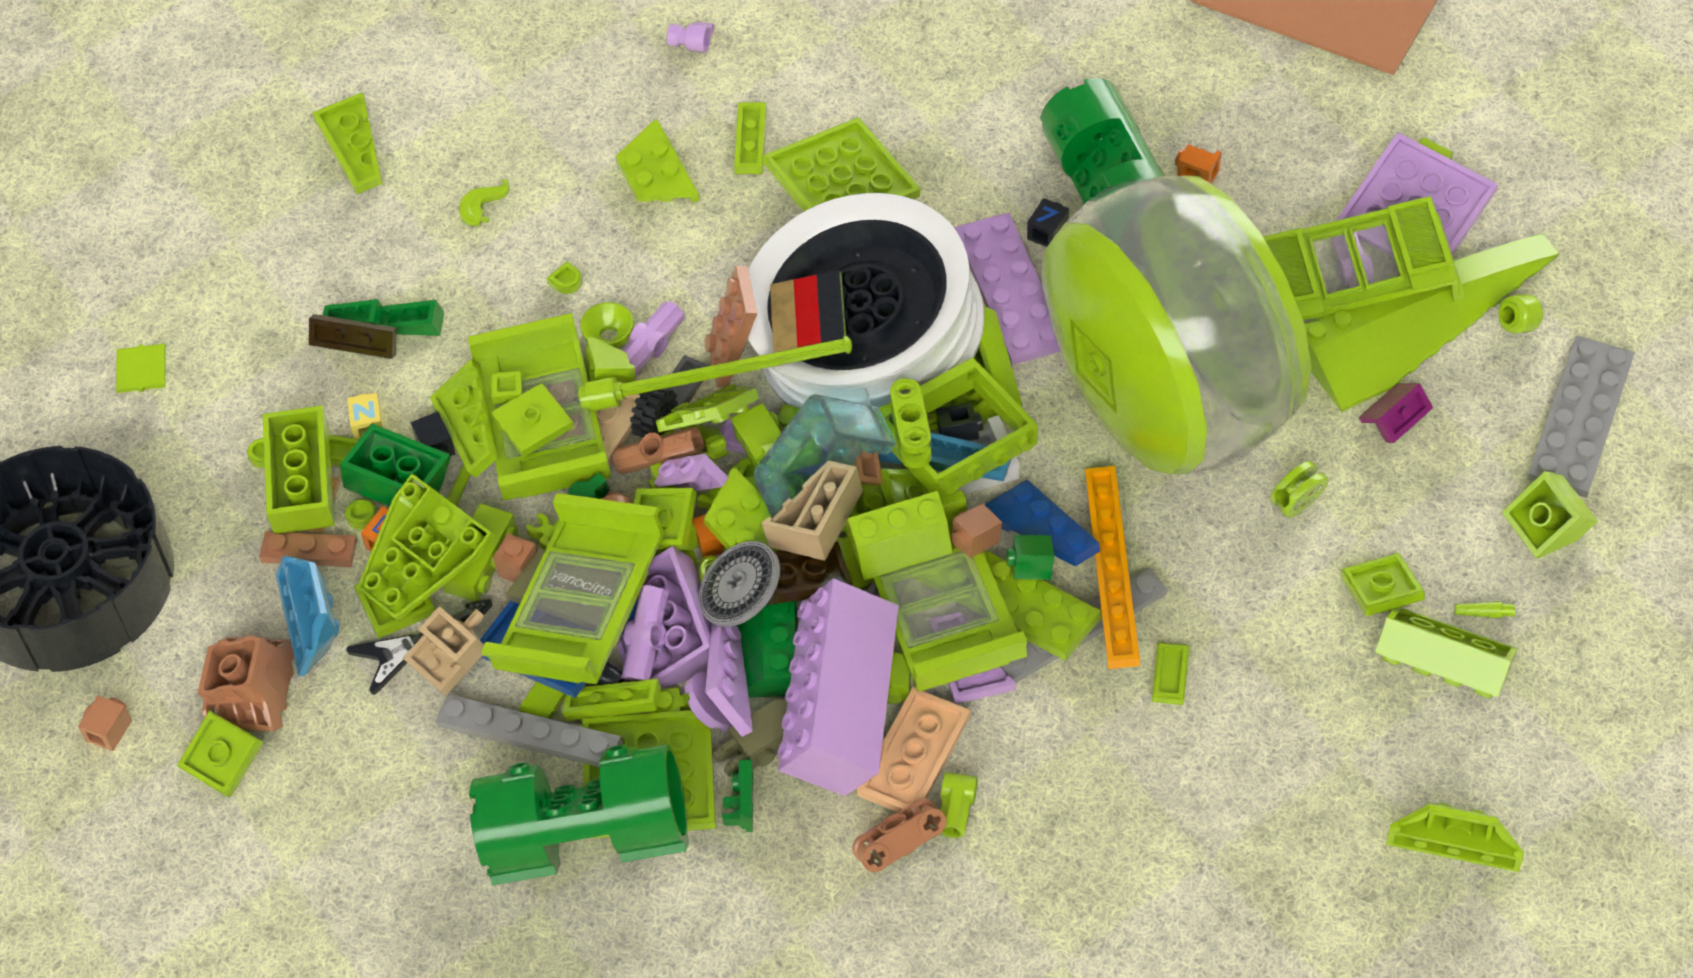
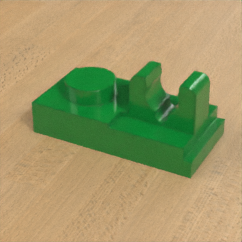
M752 759L739 760V772H733L732 775L733 792H739V796L723 798V809L731 808L735 811L731 814H722V819L725 826H741L742 829H746V832H753L754 774Z

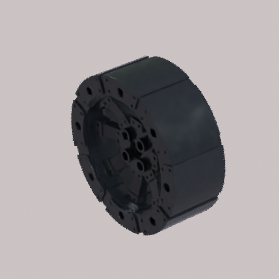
M43 447L17 454L0 462V556L8 554L18 558L12 562V565L0 570V595L18 586L24 590L14 610L11 609L6 618L0 615V661L29 671L38 672L39 669L51 670V672H61L87 667L121 651L120 648L130 641L133 643L157 618L171 590L169 585L170 579L174 576L172 546L145 483L141 478L138 479L133 469L121 460L107 453L86 447ZM47 503H53V506L44 508ZM83 513L75 522L69 523L59 519L61 515ZM112 521L130 531L122 533L120 536L94 537V534L105 523L109 524ZM37 523L40 524V526L29 532L27 536L19 535L28 527ZM128 557L129 560L136 559L138 565L137 570L132 572L130 581L122 577L118 578L100 567V565L106 563L105 560ZM80 588L89 591L94 589L108 597V599L97 605L91 612L83 614L78 601L80 599ZM54 596L60 608L61 623L36 627L33 621L42 604L46 605Z

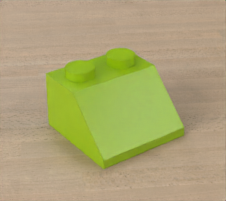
M1544 471L1502 511V514L1537 559L1577 541L1598 522L1565 477L1548 471Z

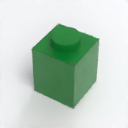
M1013 535L1012 548H1007L1006 564L1007 566H1012L1014 579L1051 580L1055 556L1051 535Z

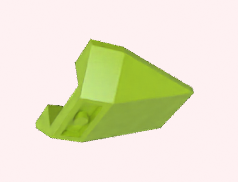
M411 474L392 500L357 588L399 621L473 563L494 534L421 479Z

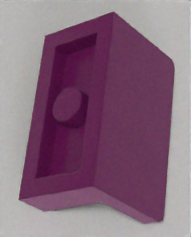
M1398 383L1359 417L1361 423H1375L1387 443H1395L1431 411L1433 406L1420 383Z

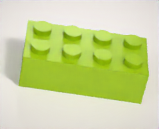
M323 405L262 414L266 513L273 533L280 534L335 526L330 430Z

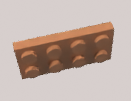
M748 266L735 267L732 277L727 280L725 296L720 298L718 314L713 317L712 330L705 338V349L707 352H710L711 357L710 366L740 359L758 314ZM733 375L715 378L716 386L725 387L729 385Z

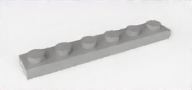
M1150 567L1130 578L1134 614L1167 595L1168 589ZM1100 596L1087 603L1101 611ZM1102 612L1101 620L1080 645L1104 632ZM1028 641L1026 645L1027 657L1011 661L1008 665L1001 666L1007 676L1010 675L1015 683L1055 661L1058 657Z
M450 694L447 695L436 719L439 727L596 767L600 766L599 761L602 754L606 752V749L623 744L621 737Z

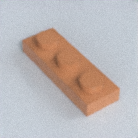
M265 531L259 558L261 563L280 564L283 556H291L315 562L317 566L352 567L357 540L354 535L294 532L274 534L273 531Z

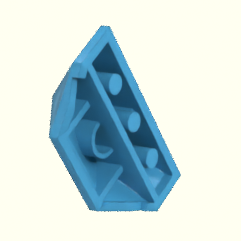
M283 556L276 572V579L298 676H305L329 650L334 637L338 636L339 623L333 617L332 595L328 593L325 580L315 562Z

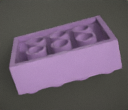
M673 546L653 558L648 569L649 573L643 584L663 588L669 592L662 621L666 629V640L663 647L656 650L650 679H658L661 689L687 681L699 672L707 673L712 625L701 612L698 599L701 583L693 559ZM623 634L616 646L624 666L628 646L624 641Z

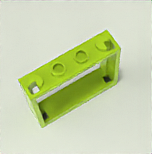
M972 357L920 386L926 414L974 389L1014 432L938 474L929 464L922 468H907L929 492L938 490L941 499L946 495L953 494L967 483L978 480L992 469L1003 466L1015 456L1031 450L1038 444V424ZM890 402L873 411V426L875 434L902 462Z

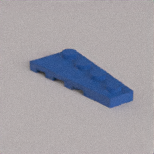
M1028 480L1023 481L985 504L1002 521L1001 529L1008 533L1012 530L1020 535H1051L1055 557L1075 567L1100 552L1099 542Z

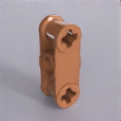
M920 798L898 813L887 817L866 833L859 835L852 846L853 854L868 871H882L893 862L912 853L917 847L939 835L946 826V817L940 809L936 808L931 800Z

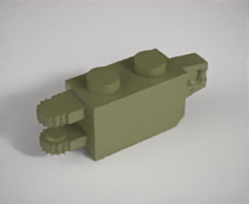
M775 699L751 714L753 732L744 737L738 733L733 725L728 728L730 740L719 746L713 753V758L719 763L737 753L739 754V756L725 765L724 772L728 777H731L733 772H739V760L752 759L753 769L758 766H767L774 760L783 739L784 729H782L781 724L787 710V702L785 700Z

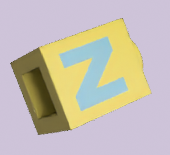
M377 393L360 394L347 398L350 426L354 438L360 439L371 424L384 428L382 410Z

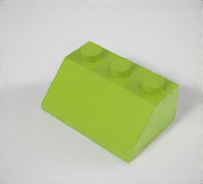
M938 490L847 518L844 521L863 581L953 553L948 523Z

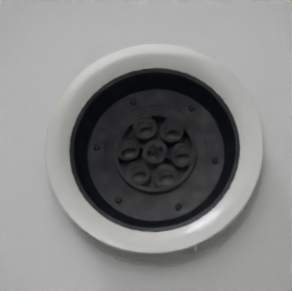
M883 193L856 194L836 198L810 208L790 220L772 235L760 249L748 270L758 312L748 340L758 356L774 353L770 284L840 270L842 275L846 336L852 342L851 352L849 354L842 352L763 368L770 386L786 405L834 417L837 421V426L841 417L873 424V411L891 402L890 387L895 381L909 378L915 380L921 386L970 358H974L981 341L984 327L983 300L978 284L970 272L968 256L959 234L940 213L919 201L907 197ZM907 389L900 391L901 394H906L910 392V390Z

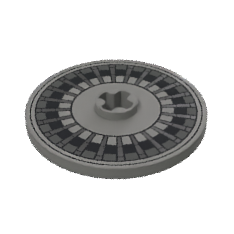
M748 541L737 544L722 553L709 567L700 585L698 600L703 616L714 625L731 627L746 622L760 612L772 597L779 581L780 564L775 552L764 543Z

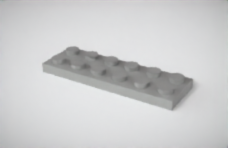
M1576 335L1527 480L1534 482L1544 471L1560 474L1565 477L1579 496L1587 498L1635 352Z

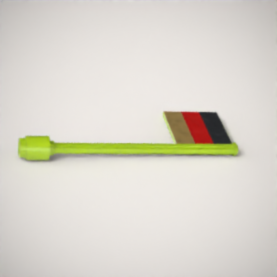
M840 270L770 284L774 353L628 383L618 382L615 377L586 382L585 386L579 387V399L583 410L590 409L591 412L619 407L621 406V400L625 399V396L842 352L849 354L852 350V342L846 336L842 275Z

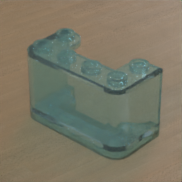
M813 394L804 402L756 466L754 478L767 509L773 518L783 509L782 504L788 498L791 500L803 490L802 485L827 461L852 465L863 450L872 454L876 451L889 454L896 445V442L878 407Z

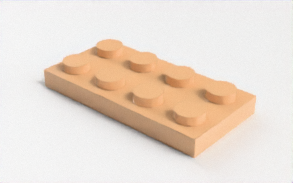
M912 687L882 742L879 774L858 787L857 796L897 813L920 798L928 799L971 717V710L927 692H917V689Z

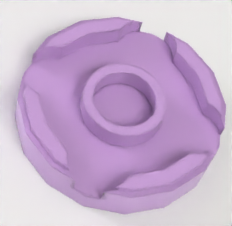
M699 672L691 677L685 685V694L689 693L691 698L688 701L689 707L695 716L707 727L712 729L718 727L720 731L725 732L732 724L705 693L707 673Z

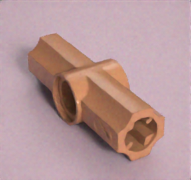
M696 427L662 436L657 433H649L640 442L618 447L616 451H613L612 461L615 464L616 471L623 475L650 468L649 466L659 462L663 464L667 460L699 455L704 450V440L700 430Z

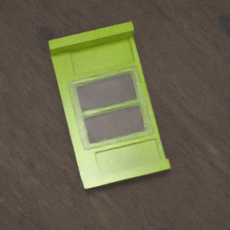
M1431 196L1304 229L1300 227L1263 236L1287 278L1303 321L1333 314L1340 310H1350L1449 286L1453 301L1465 298L1438 212L1436 213Z
M572 313L467 337L472 358L480 366L498 456L495 460L503 501L519 497L523 499L570 488L576 482H587L598 472L604 479L611 478L596 411L591 412L590 409L583 410L579 399V387L585 386L588 378ZM521 370L523 393L542 383L571 418L574 428L522 457L492 419L491 412L506 403L493 404L491 397V373Z
M962 490L940 499L946 515L950 537L953 519L960 512L967 511L966 498ZM952 540L953 553L872 578L880 598L899 605L895 635L917 692L1008 665L1011 661L1027 657V638L1024 631H1017L984 553L981 552L969 558L962 550L954 546Z
M556 493L552 503L560 521L502 643L485 642L481 654L489 658L493 668L496 670L575 683L597 684L647 578L649 566L662 540L664 531L657 516L659 513L658 507Z

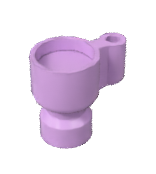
M695 22V24H689L686 28H683L681 25L670 24L667 32L668 46L679 47L682 44L689 51L706 53L710 44V36L714 32V24Z

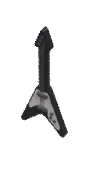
M487 599L465 604L466 609L452 617L464 623L475 609L484 615L493 606L492 601ZM423 634L406 635L348 646L346 648L349 655L380 662L369 688L372 695L377 694L407 664L403 657L419 641Z

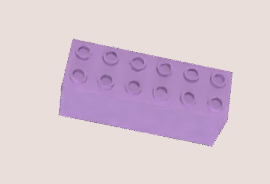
M834 578L823 587H820L807 600L801 602L797 611V617L799 618L798 630L793 639V644L796 645L795 653L789 667V671L792 673L791 681L785 696L786 701H788L787 710L781 724L782 729H784L783 739L777 753L780 758L778 771L843 796L848 795L879 774L899 605Z

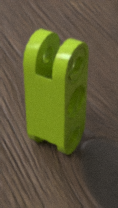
M909 378L899 379L890 387V400L900 457L903 464L907 467L922 468L931 461L932 451L931 433L921 387L915 380ZM904 389L911 391L909 394L900 393Z

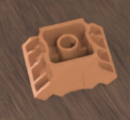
M248 635L245 637H225L214 645L208 646L197 693L204 699L202 709L204 719L210 710L243 730L276 731L282 728L283 723L280 712L287 709L286 696L289 681L294 675L291 660L294 659L291 641L289 639H268Z

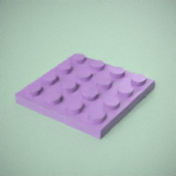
M1397 132L1337 220L1431 196L1436 213H1439L1453 256L1498 190V184ZM1384 225L1356 231L1360 241L1394 258Z

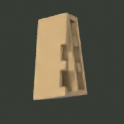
M827 461L802 485L803 490L792 500L788 498L782 504L783 509L772 519L768 517L762 522L769 547L826 560L845 525L844 521L849 518L863 492L857 467L833 461Z

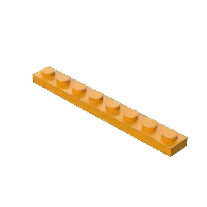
M1115 466L1085 469L1092 537L1099 542L1100 552L1095 554L1108 669L1140 666V655Z

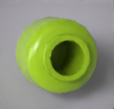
M1529 294L1508 296L1499 306V322L1507 332L1513 334L1532 332L1542 322V305L1535 296Z

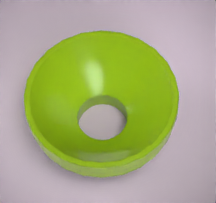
M603 302L592 306L583 314L580 321V329L586 342L587 337H593L618 348L628 342L634 329V321L631 312L625 306L614 302ZM606 330L617 332V336L612 340H604L600 337Z

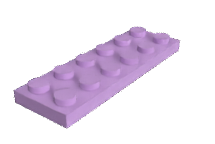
M1010 213L955 227L964 244L970 270L978 284L986 307L996 311L1011 365L1061 352L1054 336L1041 282Z

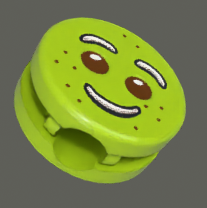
M1312 461L1303 462L1291 470L1276 485L1270 495L1271 502L1275 506L1282 507L1281 512L1287 518L1296 516L1311 505L1328 485V477L1323 472L1316 474L1318 467Z

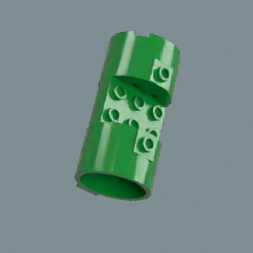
M1101 78L1084 79V84L1069 89L1066 86L1057 92L1045 105L1040 116L1042 131L1063 171L1071 177L1083 200V208L1093 228L1117 244L1132 263L1144 260L1146 256L1142 236L1145 194L1158 176H1165V174L1157 164L1141 135L1137 123L1117 87L1112 82Z
M669 744L636 749V747L626 748L625 745L612 746L606 749V752L602 754L599 761L600 779L590 781L586 784L587 786L574 788V785H563L557 787L554 790L555 792H551L547 777L542 768L539 767V764L529 766L528 762L511 765L509 770L502 774L474 778L469 789L470 799H475L476 802L473 804V813L470 814L471 829L481 866L488 865L490 868L487 869V876L490 877L492 886L556 875L561 865L559 843L603 835L610 836L614 849L620 855L621 863L686 852L689 844L686 804L680 771L672 747Z

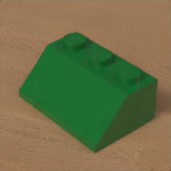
M371 424L340 463L343 488L390 507L395 495L409 476L414 474L439 493L451 459L450 454Z
M796 601L765 605L754 617L736 625L741 633L749 698L786 696L792 674L789 671V667L794 657L796 646L793 644L794 635L797 631Z

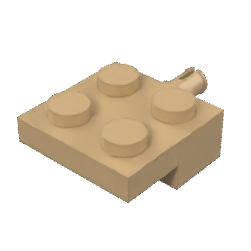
M439 606L418 629L423 636L403 659L446 696L482 657L481 650L484 644L476 637L473 630L486 617L475 609L463 623L462 621L455 620Z

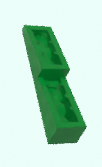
M378 299L325 305L323 316L397 328V335L440 336L444 311L437 300L382 306Z

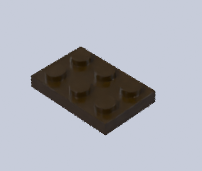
M839 542L834 543L825 561L783 550L774 551L780 564V576L777 587L766 605L808 599L833 578L853 586Z

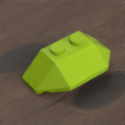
M1428 802L1390 824L1386 845L1514 872H1519L1524 858V851L1496 816L1487 815L1480 810L1468 811L1453 808V806L1446 803L1434 804Z

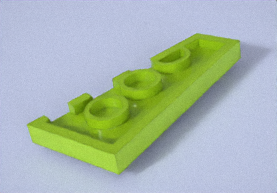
M363 92L312 112L316 125L355 193L360 194L383 184Z
M471 358L429 398L436 412H439L468 473L477 478L498 456L480 366L478 362Z

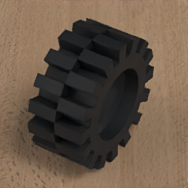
M667 388L640 393V398L636 397V407L632 408L634 415L630 417V422L633 423L630 427L634 435L643 438L649 433H657L661 436L667 432H659L655 421L672 413L671 409L678 404L677 394Z

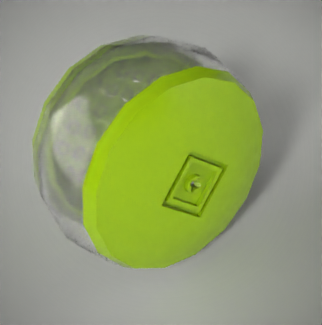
M1156 176L1129 180L1106 188L1087 201L1062 226L1043 252L1042 287L1054 336L1068 370L1089 407L1123 449L1148 469L1167 474H1191L1219 469L1240 461L1276 433L1306 399L1312 366L1304 322L1287 278L1255 225L1226 193L1199 176Z

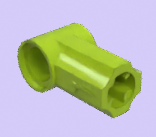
M945 772L941 790V811L946 817V826L940 833L945 837L955 839L965 837L970 807L975 803L978 785L977 776Z

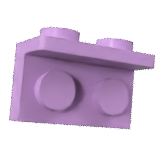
M699 454L667 460L659 468V475L654 484L658 488L675 485L676 488H693L695 491L723 487L728 476L707 455Z

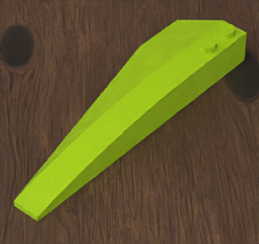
M1543 233L1455 260V266L1465 298L1453 301L1449 286L1350 310H1340L1304 324L1312 366L1311 372L1341 412L1389 391L1396 384L1400 383V380L1407 374H1411L1418 369L1419 365L1427 358L1433 357L1438 353L1440 348L1447 342L1453 341L1483 317L1487 310L1491 307L1494 308L1502 302L1503 298L1512 290L1515 291L1522 286V283L1527 278L1534 276L1557 258L1559 253Z

